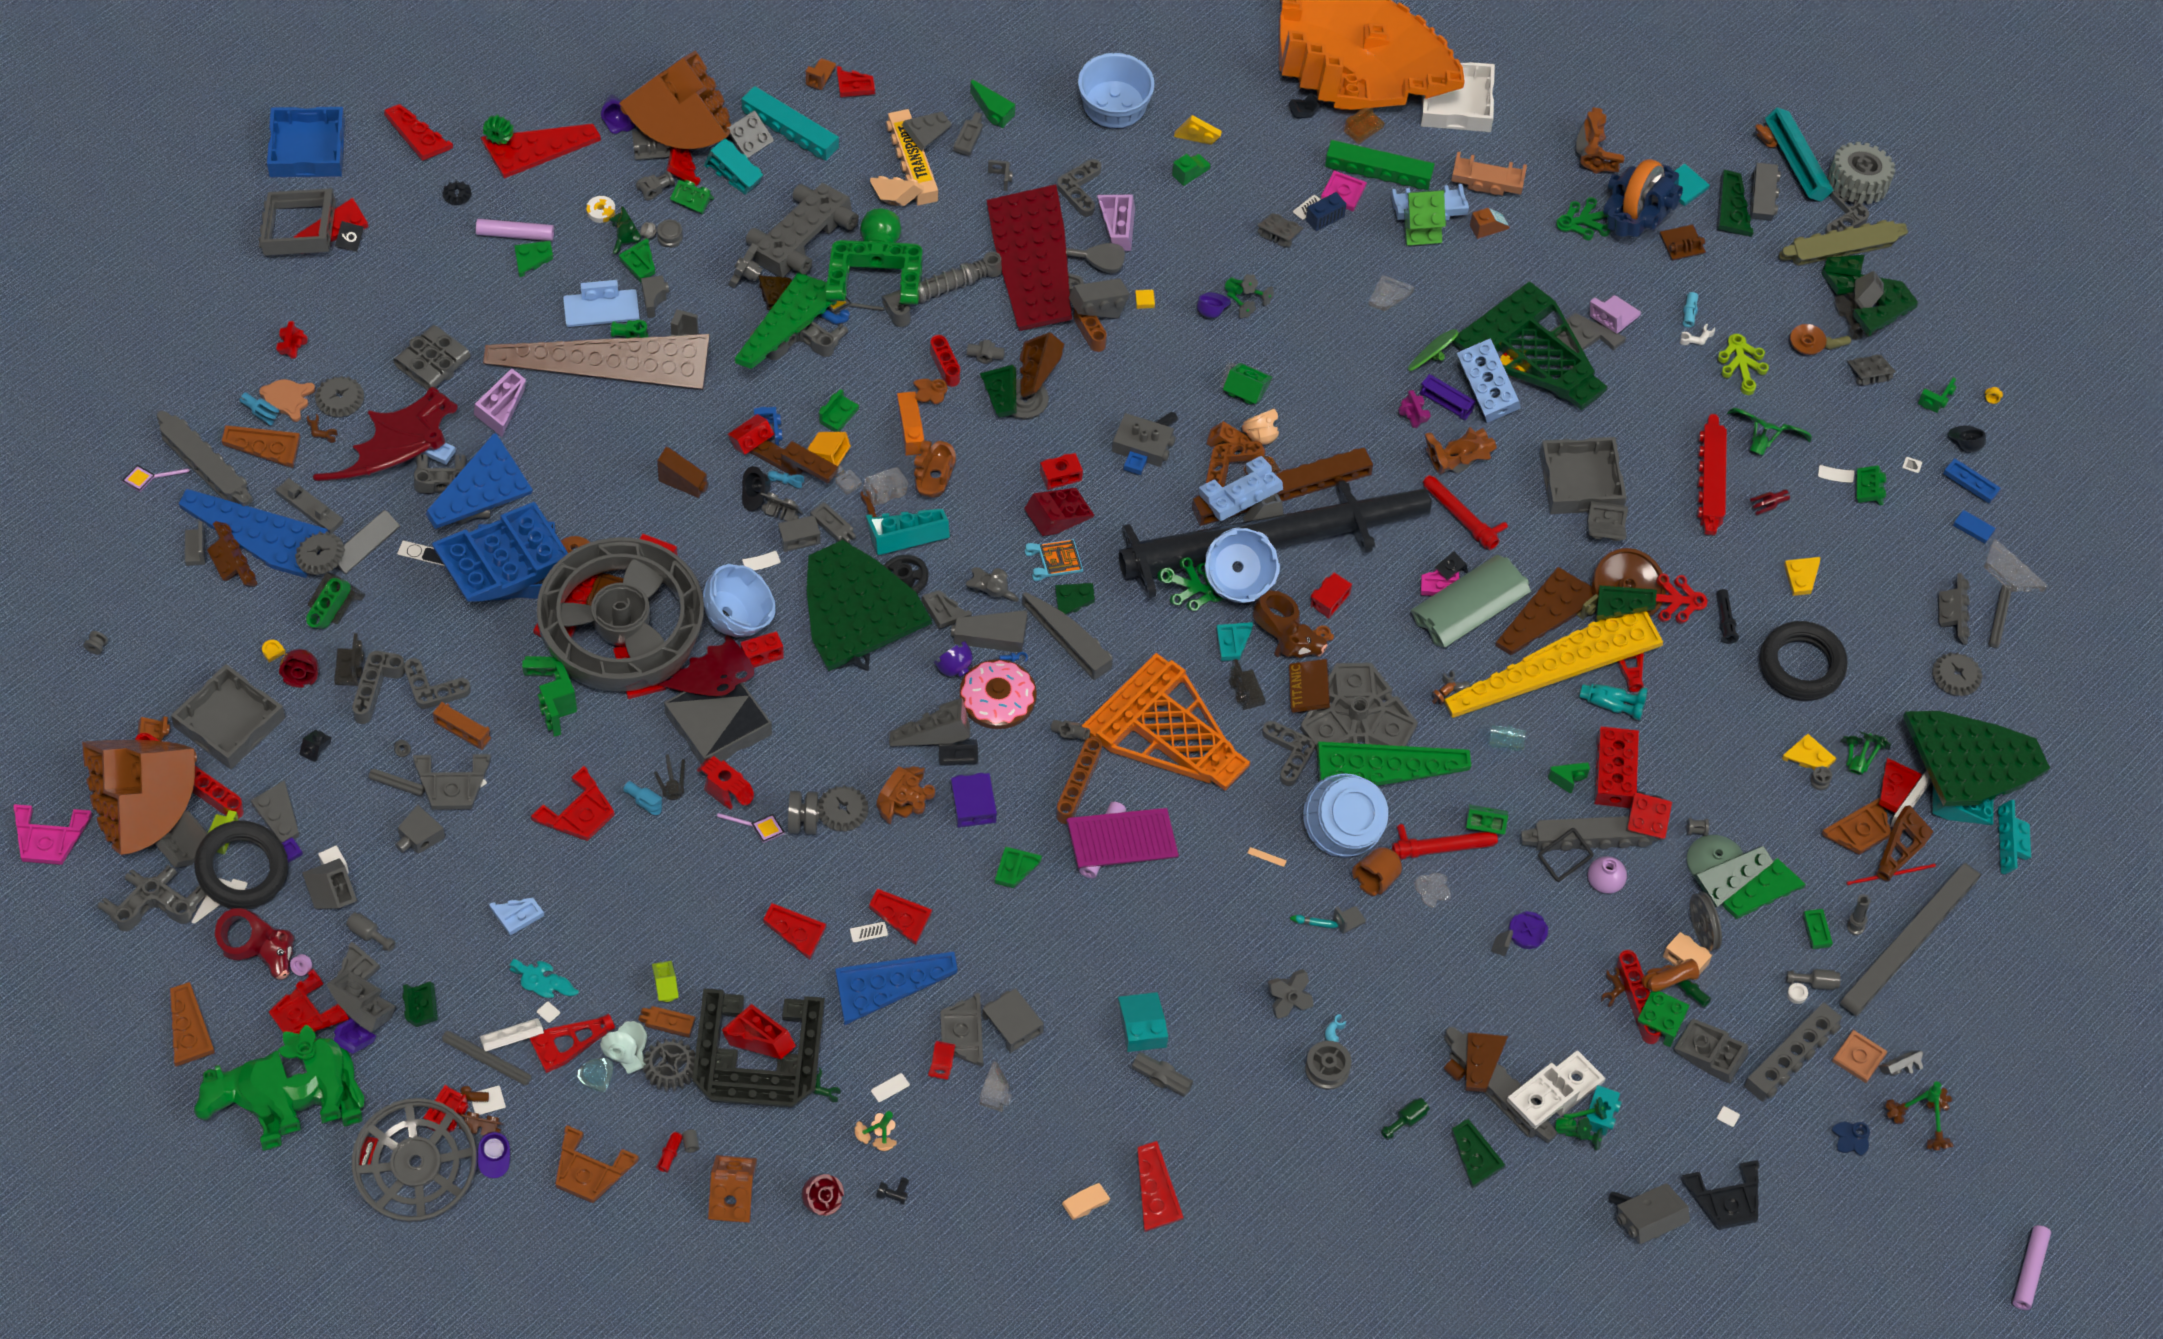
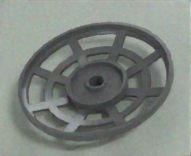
M422 1098L397 1101L375 1113L359 1132L352 1153L354 1181L366 1202L384 1216L406 1222L432 1219L454 1207L469 1189L477 1166L475 1140L470 1128L462 1117L453 1109L440 1102ZM413 1107H430L442 1111L446 1115L439 1125L429 1120L415 1119ZM405 1108L406 1121L394 1125L385 1133L375 1126L388 1114ZM453 1119L465 1132L470 1148L458 1151L455 1140L446 1130ZM416 1126L429 1127L434 1129L435 1132L429 1140L418 1137ZM408 1127L409 1138L404 1139L399 1144L390 1138L396 1132ZM371 1133L379 1140L373 1153L372 1164L359 1165L361 1148L367 1135ZM442 1135L448 1141L452 1152L440 1154L435 1146ZM386 1145L393 1150L390 1162L379 1164L380 1153L383 1146ZM471 1156L470 1172L461 1190L453 1184L458 1173L459 1159ZM414 1157L421 1158V1164L417 1167L410 1165V1161ZM453 1161L452 1171L449 1178L446 1179L439 1174L441 1163ZM392 1171L397 1178V1181L390 1189L383 1182L380 1172ZM360 1174H374L378 1186L385 1193L377 1203L366 1191ZM434 1180L442 1186L435 1193L424 1197V1185ZM404 1185L415 1187L416 1198H405L397 1195V1193ZM447 1190L456 1196L443 1208L433 1213L425 1214V1203L437 1199ZM391 1199L403 1204L416 1205L417 1216L398 1215L384 1209V1207Z

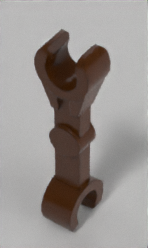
M869 490V496H864L863 491H861V500L867 506V513L876 517L875 507L872 503L873 491Z

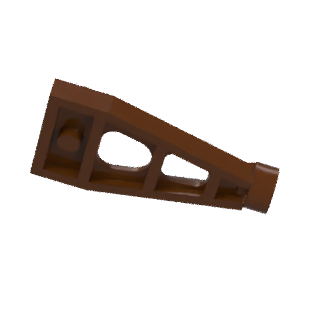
M1910 805L1905 806L1897 817L1879 869L1876 872L1877 876L1884 881H1890L1894 873L1925 846L1934 832ZM1903 830L1913 839V843L1908 848L1900 841ZM1895 847L1902 854L1897 862L1891 856Z

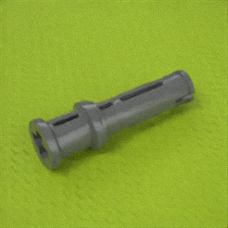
M1866 894L1858 897L1855 911L1851 913L1849 918L1850 921L1848 922L1847 929L1853 935H1861L1868 921L1866 914L1871 899Z

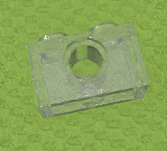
M895 467L865 478L863 491L875 506L884 504L894 498L903 497L907 492L909 482L900 469Z

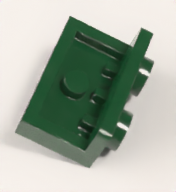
M429 981L413 988L408 984L403 985L404 993L402 998L405 1002V1019L415 1027L438 1020L434 983Z

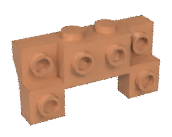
M1457 152L1452 175L1453 182L1468 184V189L1503 196L1504 191L1522 194L1527 165L1524 164L1523 169L1512 168L1513 162H1509L1508 168L1474 162L1475 155H1471L1470 159L1460 158L1461 152Z

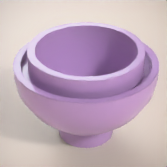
M1603 856L1592 862L1587 876L1589 883L1596 890L1602 893H1615L1624 887L1627 880V871L1623 863L1618 859Z

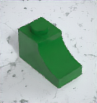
M1186 153L1173 162L1172 176L1185 186L1208 171L1211 164L1200 154L1190 157Z

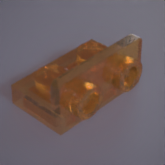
M1364 108L1354 116L1347 118L1344 132L1359 145L1384 128L1385 123L1373 113V108Z

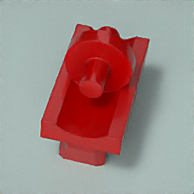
M288 321L287 327L280 328L279 335L284 342H279L276 346V350L280 355L288 354L291 359L296 358L298 348L308 341L304 331L295 327L294 321Z

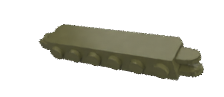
M1882 220L1874 225L1867 223L1859 228L1848 227L1839 232L1837 230L1829 231L1825 235L1817 233L1811 235L1810 238H1795L1791 245L1784 247L1780 251L1778 256L1782 261L1793 260L1794 264L1800 266L1825 261L1827 257L1849 256L1888 248L1898 238L1906 236L1908 230L1905 223L1894 224V221L1887 222V220Z

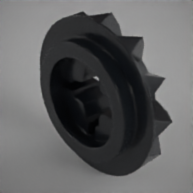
M456 180L454 183L449 182L447 186H444L442 194L447 203L462 205L471 198L472 192L470 186L466 185L464 181L458 182ZM456 189L459 190L458 196L455 194Z

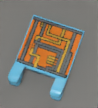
M1074 539L1043 544H1026V556L1039 553L1044 569H1033L1032 577L1034 581L1051 576L1083 572Z

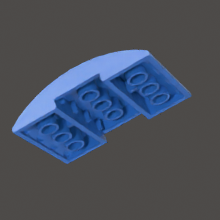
M535 501L500 515V520L469 533L465 529L432 543V547L465 599L473 602L500 598L537 583L545 578L553 566L568 554Z

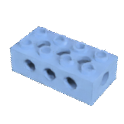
M1491 338L1457 353L1459 362L1487 423L1521 409L1517 395Z

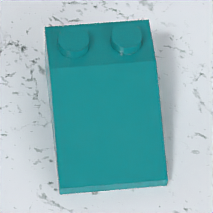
M1158 992L1118 997L1127 1052L1167 1048L1168 1032Z

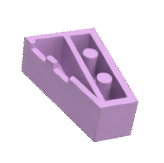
M1097 195L1110 242L1122 246L1124 251H1131L1135 215L1133 195Z
M511 369L475 403L474 415L502 437L525 391L526 379Z

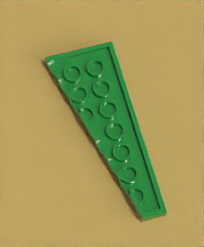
M798 273L737 354L735 364L750 369L754 368L765 359L769 352L776 351L778 345L782 342H787L791 335L803 330L813 322L817 315L825 313L826 308L830 305L834 306L837 301H826L827 282Z
M1320 741L1317 744L1319 782L1331 775L1353 774L1379 786L1468 771L1471 768L1470 750Z

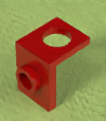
M935 1041L933 1059L928 1076L948 1080L953 1064L955 1044ZM935 1070H942L945 1073H937Z

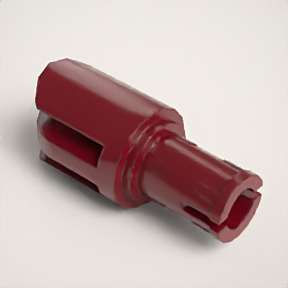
M1784 489L1774 494L1766 492L1750 498V502L1763 498L1762 502L1752 506L1753 509L1766 506V508L1755 512L1756 516L1776 509L1779 503L1789 501L1790 495L1783 497L1784 494L1789 492Z

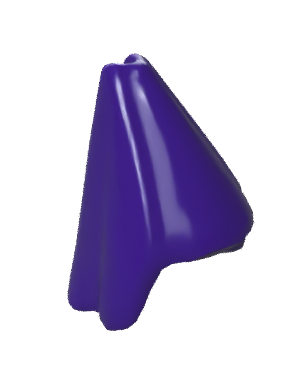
M611 94L607 97L601 109L602 120L605 121L606 126L613 134L632 130L635 124L628 115L621 111L619 102L622 100Z

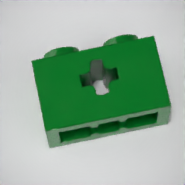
M1469 804L1466 828L1505 835L1508 811Z

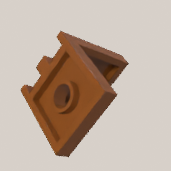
M716 1155L711 1171L708 1219L750 1223L752 1187L757 1167V1158ZM725 1197H735L736 1203L728 1204L725 1201Z

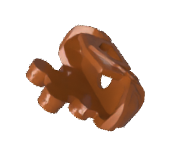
M923 440L920 446L922 454L921 456L916 455L914 466H916L914 472L916 477L915 488L921 496L935 498L942 495L948 484L956 463V453L953 446L947 442L937 441L932 445L931 441ZM935 470L939 471L941 473V476L939 478H933L930 475L931 472Z
M898 766L883 786L876 805L881 813V817L888 824H891L894 813L904 818H907L913 812L922 814L925 810L924 801L934 798V786L925 785L924 788L919 786V782L924 778L925 768L915 766L902 768Z

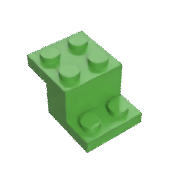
M1444 190L1408 192V209H1404L1406 245L1442 243V227H1446Z

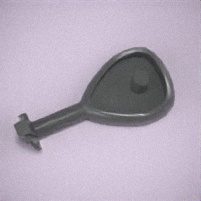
M1114 243L1096 245L1088 248L1086 251L1066 249L1067 255L1086 258L1097 269L1111 274L1120 271L1125 259L1123 247Z

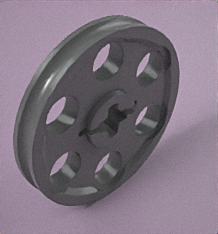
M1705 892L1693 894L1690 899V915L1697 938L1701 946L1709 952L1718 950L1722 943V931L1716 908L1711 898Z

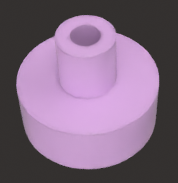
M299 954L291 960L290 967L296 975L304 976L312 969V962L308 956Z

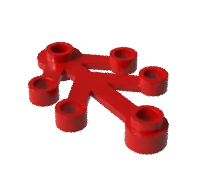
M1661 574L1657 577V584L1662 586L1670 595L1656 594V602L1671 603L1658 614V619L1661 622H1667L1671 618V614L1681 604H1689V606L1676 615V621L1680 624L1685 623L1694 610L1700 611L1707 606V597L1701 592H1694L1687 584V579L1684 575L1677 576L1674 579V584L1676 587L1681 588L1687 596H1682L1671 585L1667 574ZM1678 579H1681L1683 584H1680ZM1662 613L1666 614L1667 619L1662 616Z

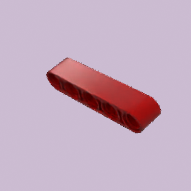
M1624 950L1620 953L1616 967L1619 969V976L1625 987V993L1642 1039L1648 1044H1655L1659 1041L1661 1032L1637 1021L1650 995V990L1642 985L1644 974L1636 954L1631 950Z

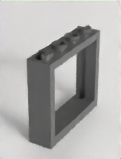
M333 188L268 192L267 201H264L265 212H262L263 225H260L261 237L258 238L259 248H262L263 254L280 255L329 252L336 205ZM323 206L319 236L272 239L276 209Z

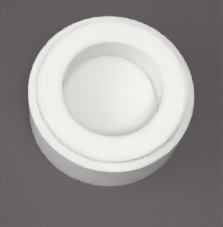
M1800 983L1792 984L1787 991L1788 999L1795 1004L1805 1002L1808 996L1807 988Z

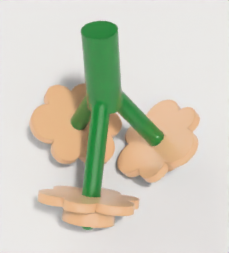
M887 1111L884 1115L881 1113L876 1114L875 1121L872 1122L869 1128L858 1121L855 1127L857 1139L864 1142V1144H868V1141L871 1140L869 1132L874 1130V1133L877 1136L882 1135V1138H876L873 1146L881 1151L892 1149L897 1144V1141L891 1140L887 1136L890 1134V1130L895 1128V1122L891 1120L893 1113Z

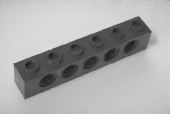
M1823 1002L1748 1077L1744 1087L1762 1102L1768 1097L1771 1099L1777 1093V1088L1780 1085L1784 1086L1790 1080V1075L1793 1072L1797 1073L1802 1068L1803 1062L1806 1059L1809 1061L1815 1055V1049L1818 1046L1822 1048L1829 1040L1827 1037L1830 1034L1835 1035L1839 1031L1842 1017ZM1816 1026H1820V1027H1822L1824 1030H1820V1029H1818ZM1779 1064L1784 1065L1786 1068L1780 1067ZM1766 1077L1772 1078L1773 1081L1768 1080Z

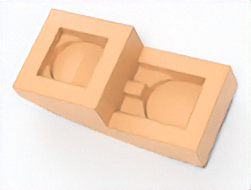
M1098 1183L1063 1201L1062 1205L1072 1220L1088 1215L1092 1209L1108 1204L1110 1198L1101 1184Z

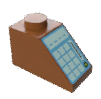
M1485 208L1472 213L1470 227L1477 239L1510 228L1503 214L1491 208Z

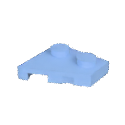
M526 898L521 901L510 900L505 904L496 905L495 902L489 904L490 909L510 936L544 916V912L534 898Z

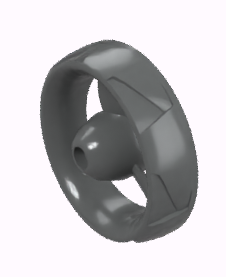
M626 537L606 538L576 548L553 566L543 581L538 595V627L546 649L555 659L563 663L567 673L574 680L601 691H633L649 686L653 687L665 681L679 671L686 662L703 626V595L692 570L670 550L642 539ZM626 570L623 583H614L602 588L593 598L591 606L578 603H564L569 594L586 579L607 571ZM662 583L672 591L680 607L677 626L666 641L655 629L649 626L650 606L648 598L657 591ZM592 622L595 630L606 642L615 646H626L630 658L613 659L593 654L579 646L569 636L565 627Z

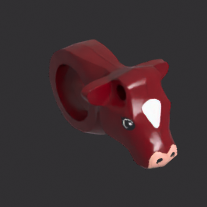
M242 908L228 910L219 917L215 927V938L217 944L222 948L225 957L232 960H242L258 955L268 966L271 976L279 980L288 977L290 973L289 962L293 954V942L295 940L294 935L289 930L276 929L257 914ZM247 919L252 928L249 941L241 947H232L227 938L230 925L236 920Z

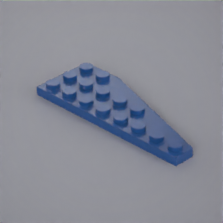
M189 489L185 490L179 502L182 510L196 519L199 518L211 529L214 528L213 523L215 521L228 524L234 539L239 543V547L250 552L256 559L265 562L268 567L303 578H307L308 573L302 571L297 565L295 554H297L296 548L300 547V542L305 541V537L310 538L312 533L317 535L319 532L325 533L328 531L326 528L249 506H242L235 502Z

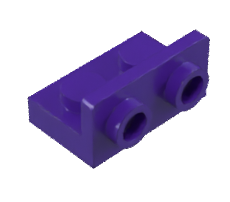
M352 1018L339 1024L334 1031V1041L341 1048L352 1054L374 1043L376 1035L361 1027Z

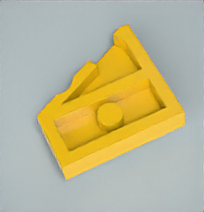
M1820 557L1785 561L1784 567L1793 596L1811 594L1821 560Z

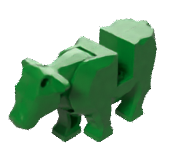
M319 1038L313 1043L316 1050L314 1056L307 1060H301L304 1074L298 1073L290 1078L286 1077L278 1051L263 1058L250 1060L231 1071L223 1072L220 1065H215V1070L208 1069L203 1073V1081L200 1085L198 1101L194 1106V1113L198 1119L205 1121L210 1119L215 1112L231 1105L233 1102L240 1107L249 1110L258 1118L260 1126L264 1131L260 1142L263 1151L281 1146L282 1135L301 1130L296 1112L303 1111L314 1104L322 1106L320 1111L322 1123L341 1118L343 1126L346 1127L362 1122L360 1108L364 1106V1095L354 1080L353 1062L349 1052L341 1048L332 1039Z

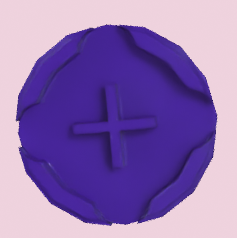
M1522 912V914L1515 915L1510 921L1509 930L1513 931L1512 941L1521 948H1538L1547 939L1548 925L1544 922V918L1535 912Z

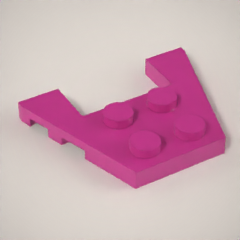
M14 804L22 862L62 865L92 818V812L90 810L73 809L69 827L30 824L33 813L32 806Z

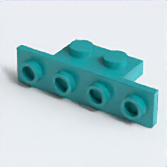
M2012 799L1998 807L2001 873L2004 875L2018 868L2017 857L2024 860L2031 858L2030 824L2015 817V800Z

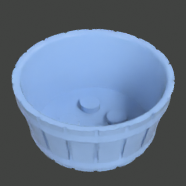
M1107 53L1094 57L1081 69L1078 79L1084 110L1095 123L1097 122V124L1107 128H1124L1133 125L1144 115L1147 104L1153 94L1154 77L1151 70L1147 68L1144 62L1128 54Z
M1353 774L1331 775L1318 782L1308 794L1303 811L1304 825L1310 839L1323 852L1325 851L1331 856H1339L1340 858L1359 856L1371 849L1381 838L1388 821L1387 802L1380 789L1365 778Z

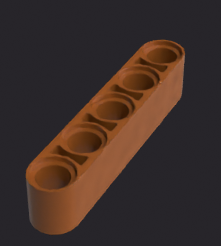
M1089 737L1085 741L1059 799L1056 818L1062 824H1067V818L1075 816L1099 762L1102 742L1097 737Z

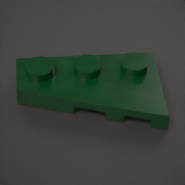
M1012 364L980 373L999 418L1016 414V367Z
M1600 585L1597 620L1654 610L1656 607L1657 590Z

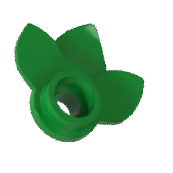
M308 1025L301 1029L300 1034L283 1032L284 1046L279 1048L278 1052L285 1058L297 1057L301 1060L312 1058L316 1051L313 1044L316 1039L315 1032Z

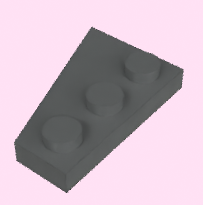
M943 112L908 119L902 124L921 151L933 143L937 137L939 138L952 125Z

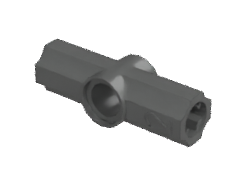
M1142 1052L1136 1056L1132 1064V1069L1149 1077L1150 1081L1157 1087H1167L1183 1097L1188 1094L1193 1085V1080L1176 1072L1175 1068L1168 1062H1158Z

